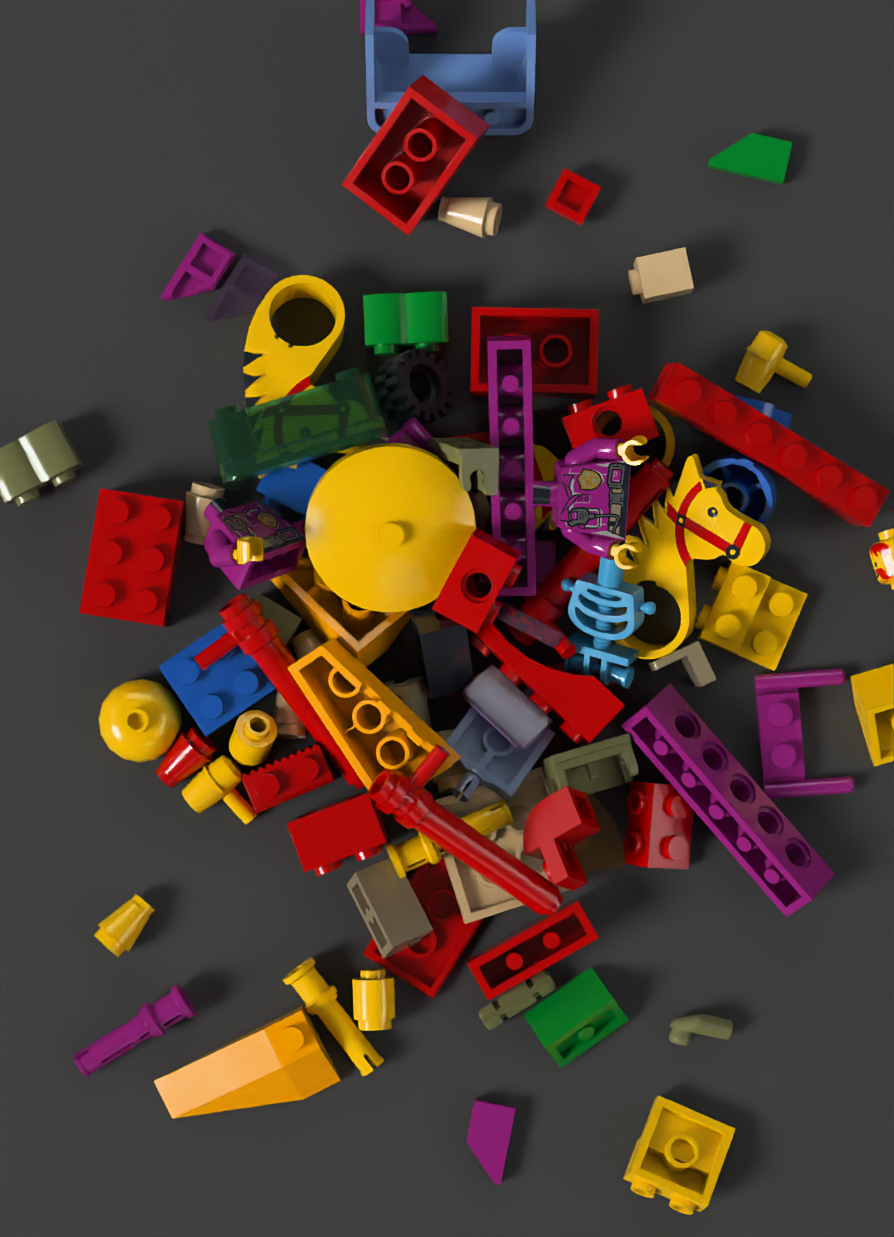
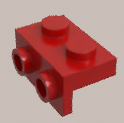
M632 781L630 783V793L627 797V831L623 842L625 864L647 868L689 870L694 810L672 784Z

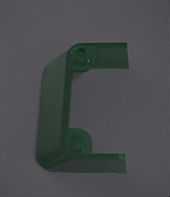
M353 368L335 374L336 381L243 410H239L238 405H231L213 411L215 418L207 423L223 484L233 492L239 490L237 482L375 440L380 439L381 443H385L389 439V435L370 374H361L359 368Z

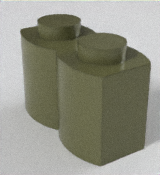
M53 420L42 425L18 440L0 448V495L4 503L10 505L16 502L18 507H23L41 497L38 490L46 485L53 483L55 488H58L78 477L75 471L83 465L59 421Z

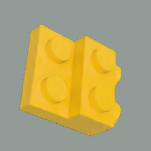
M732 561L729 562L727 568L720 565L711 585V589L717 591L711 606L703 604L694 627L701 629L697 639L775 671L808 594L771 579L770 576L752 568L739 566Z
M658 1095L654 1100L642 1135L636 1142L623 1179L632 1183L630 1189L638 1195L654 1198L655 1193L671 1199L669 1206L680 1213L692 1215L694 1210L701 1212L709 1205L735 1128Z

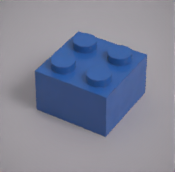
M222 623L158 666L205 736L212 735L277 690L251 655L246 656L239 646H236L206 670H202L194 657L228 632Z

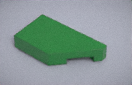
M751 133L712 157L708 162L707 168L782 185L793 142Z

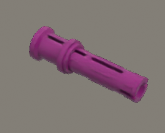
M177 983L171 986L170 993L152 1004L148 1002L142 1004L141 1008L138 1009L139 1014L97 1039L94 1043L74 1053L73 1058L80 1072L85 1077H89L101 1067L117 1059L152 1036L154 1038H161L166 1035L167 1028L183 1018L188 1017L191 1019L195 1017V1008L183 988Z

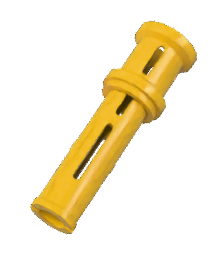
M504 799L460 818L485 836L514 824L513 817ZM419 831L418 835L396 845L392 842L385 844L400 879L406 877V872L428 862L433 865L439 863V860L442 859L441 855L447 853L445 849Z
M310 957L289 972L282 981L286 985L291 984L306 1004L304 1007L305 1011L311 1015H318L359 1069L360 1074L366 1076L374 1069L364 1058V1055L376 1067L380 1066L384 1059L377 1053L363 1033L358 1030L356 1024L337 1001V989L334 985L329 986L314 967L316 961Z

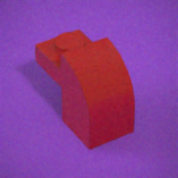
M565 786L541 800L530 812L523 831L525 854L544 860L543 869L548 879L554 885L573 891L588 883L574 845L601 830L587 793Z

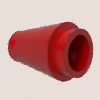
M193 726L188 732L183 730L155 772L166 785L174 788L178 783L212 761V754L217 750V747L199 728Z

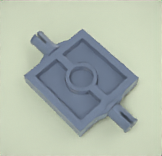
M486 686L446 743L461 756L454 764L465 774L452 793L457 798L465 786L468 787L460 801L468 802L477 786L481 785L489 788L508 802L556 734L540 723L531 712L534 704L528 699L532 693L528 687H526L518 701L503 697L489 686Z

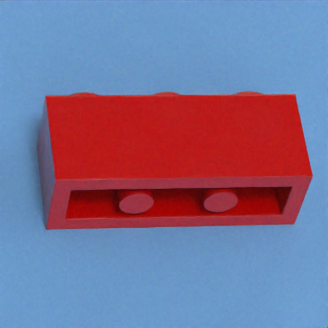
M574 898L560 906L553 915L542 916L468 958L467 965L489 1001L599 937L578 900Z

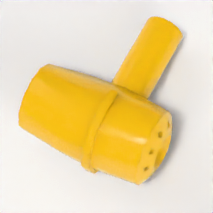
M762 330L758 333L750 347H747V352L735 380L760 394L774 372L803 389L810 383L812 374L783 358L788 347L783 338L770 331Z
M225 755L220 756L211 764L202 767L203 770L181 791L186 802L199 814L222 799L244 824H248L257 816L252 806L235 789L242 782L243 774L234 760Z

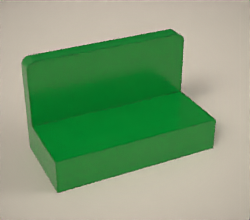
M593 968L585 970L524 1015L544 1048L560 1068L629 1021Z

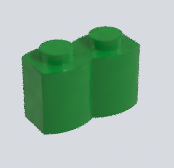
M447 292L363 295L365 348L374 349L375 356L399 355V348L404 347L425 349V354L429 352L437 354L441 353V346L449 345Z

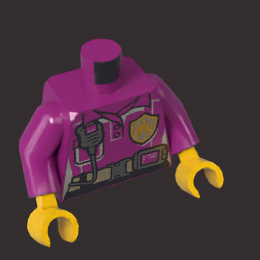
M638 435L627 442L616 438H591L569 451L565 459L556 461L554 481H531L529 490L530 506L552 507V520L557 527L561 528L562 535L584 551L608 560L614 559L617 566L624 570L639 567L638 564L630 563L627 560L626 552L628 549L634 552L643 551L642 546L636 542L620 545L619 540H626L631 465H640L649 458L647 455H637L634 452L633 446L647 443V438Z
M217 498L206 507L204 517L212 523L204 542L210 564L221 568L239 591L296 570L306 546L305 520L289 522L280 518L263 504L255 501L231 508L223 499Z

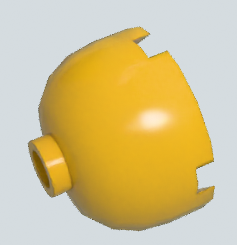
M145 679L126 681L114 688L103 701L99 715L100 733L108 748L122 759L134 762L156 760L168 753L181 734L183 723L181 705L173 692L161 683Z

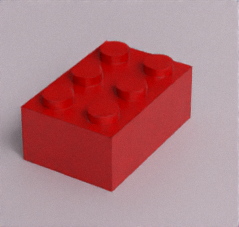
M422 75L408 87L341 185L409 236L424 220L490 125L426 76Z
M472 307L470 396L488 397L487 336L530 335L532 398L595 399L598 378L599 309Z
M100 488L79 613L168 627L185 524V502Z
M369 791L295 817L287 823L304 873L314 869L316 876H320L341 868L342 863H344L343 858L355 854L358 862L381 853L383 849L382 844L387 842L389 836L379 809L375 807L374 800L369 798Z

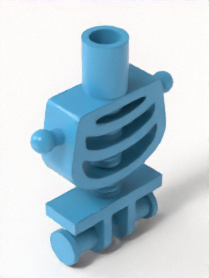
M600 557L598 574L587 572L576 583L569 578L561 582V588L564 591L573 592L568 606V614L571 621L585 633L594 636L590 637L574 633L568 638L575 645L576 652L572 657L565 659L564 670L568 672L572 670L577 671L585 676H594L597 673L600 674L599 681L602 684L608 685L610 682L621 684L622 688L628 689L634 677V668L628 666L638 658L639 650L614 644L611 640L624 639L634 633L644 621V612L648 615L654 614L656 605L651 601L644 603L643 587L623 581L625 570L619 568L614 559L608 560ZM628 622L627 625H614V623ZM616 664L626 666L627 668L616 666Z

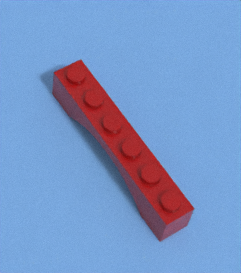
M666 363L646 398L648 402L679 421L700 430L763 465L798 488L818 505L853 526L870 528L890 492L885 487L681 363Z
M472 574L470 575V583L472 587L476 589L474 583V576ZM443 616V617H442L444 620H448V619H449V618H447L446 616ZM483 622L478 633L466 628L472 635L468 642L485 658L492 653L502 663L498 670L513 685L517 686L522 682L533 692L529 697L530 701L545 715L553 711L564 722L560 729L576 744L583 739L590 745L624 710L625 705L594 676L569 674L548 668L528 658L511 645L493 623L489 626Z

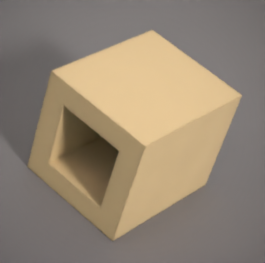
M685 247L637 257L633 263L634 269L628 270L633 295L640 294L642 304L691 294L694 289Z

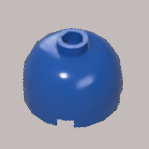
M734 453L719 456L702 468L705 476L723 481L721 488L725 491L729 503L736 510L763 525L767 523L774 512L778 493L775 479L766 467L744 454Z

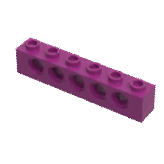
M530 335L487 336L489 445L499 448L498 495H491V531L493 537L521 551L516 563L523 567L512 588L509 589L503 586L498 596L536 595L535 511L534 506H530L529 501L530 483L534 481Z
M670 683L645 702L621 725L786 917L812 901L835 875Z

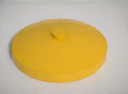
M380 443L365 446L352 451L335 462L316 484L309 499L305 517L306 546L312 564L320 578L342 599L358 607L378 612L408 611L436 600L471 534L476 529L475 514L468 491L462 489L456 472L447 463L429 451L401 443Z

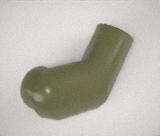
M703 1013L677 1017L669 1025L672 1028L669 1040L678 1045L688 1046L692 1041V1033L728 1040L732 1034L733 1023L730 1019Z

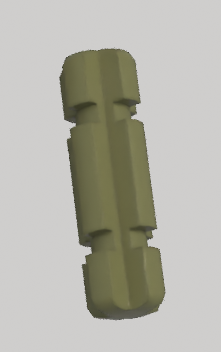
M542 970L530 977V982L526 983L524 981L497 998L498 1002L494 1005L491 1002L480 1009L478 1012L479 1017L485 1027L493 1030L503 1023L505 1017L510 1019L537 1001L536 997L540 995L544 997L554 991L556 985L550 974L546 970Z

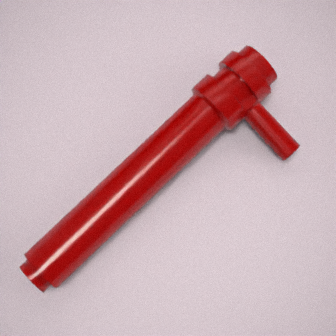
M656 457L651 463L646 461L630 479L626 535L657 498L672 484L670 479L674 472ZM574 544L539 585L536 584V595L524 596L526 600L523 604H516L508 613L509 620L504 626L509 633L526 646H530L534 641H540L545 636L564 659L572 657L576 652L575 645L555 624L565 613L564 606L570 601L573 593L564 591L561 588V582L569 578L576 583L587 572L594 573L600 565V556L588 553Z
M245 592L230 600L219 610V614L224 619L221 623L228 632L194 657L196 662L204 671L236 646H239L246 656L251 655L349 785L354 784L357 789L363 788L365 785L288 670V667L297 662V660L277 635L279 629L270 618H264L261 614L263 608L255 598L250 599Z
M436 744L410 777L401 771L393 772L390 769H385L374 779L368 792L369 798L374 800L375 807L383 813H393L396 822L407 829H416L538 915L546 914L551 916L560 908L563 896L559 893L560 889L558 886L433 800L432 793L424 788L450 756L443 747Z

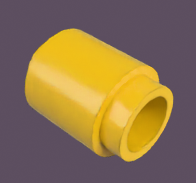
M250 710L240 715L229 740V751L238 764L252 767L261 764L267 759L277 736V725L274 719L269 714L260 710Z
M385 969L360 970V977L352 979L354 1020H358V1030L376 1031L391 1029V1019L396 1018L394 977L386 976Z

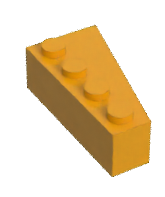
M335 638L322 644L288 667L291 675L368 791L374 779L385 769H390L393 772L401 771L410 777L436 744L443 747L450 756L432 778L450 768L461 758L452 747Z

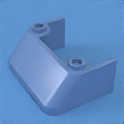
M366 0L367 122L373 131H379L408 87L422 75L426 76L489 124L490 127L484 135H519L531 128L534 121L535 0H526V27H508L496 33L492 40V54H409V41L401 30L393 27H375V0Z

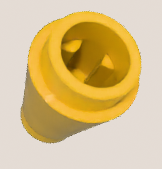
M135 894L131 900H128L98 924L100 929L93 936L119 958L125 950L127 952L130 951L149 920V916L155 910L140 896Z

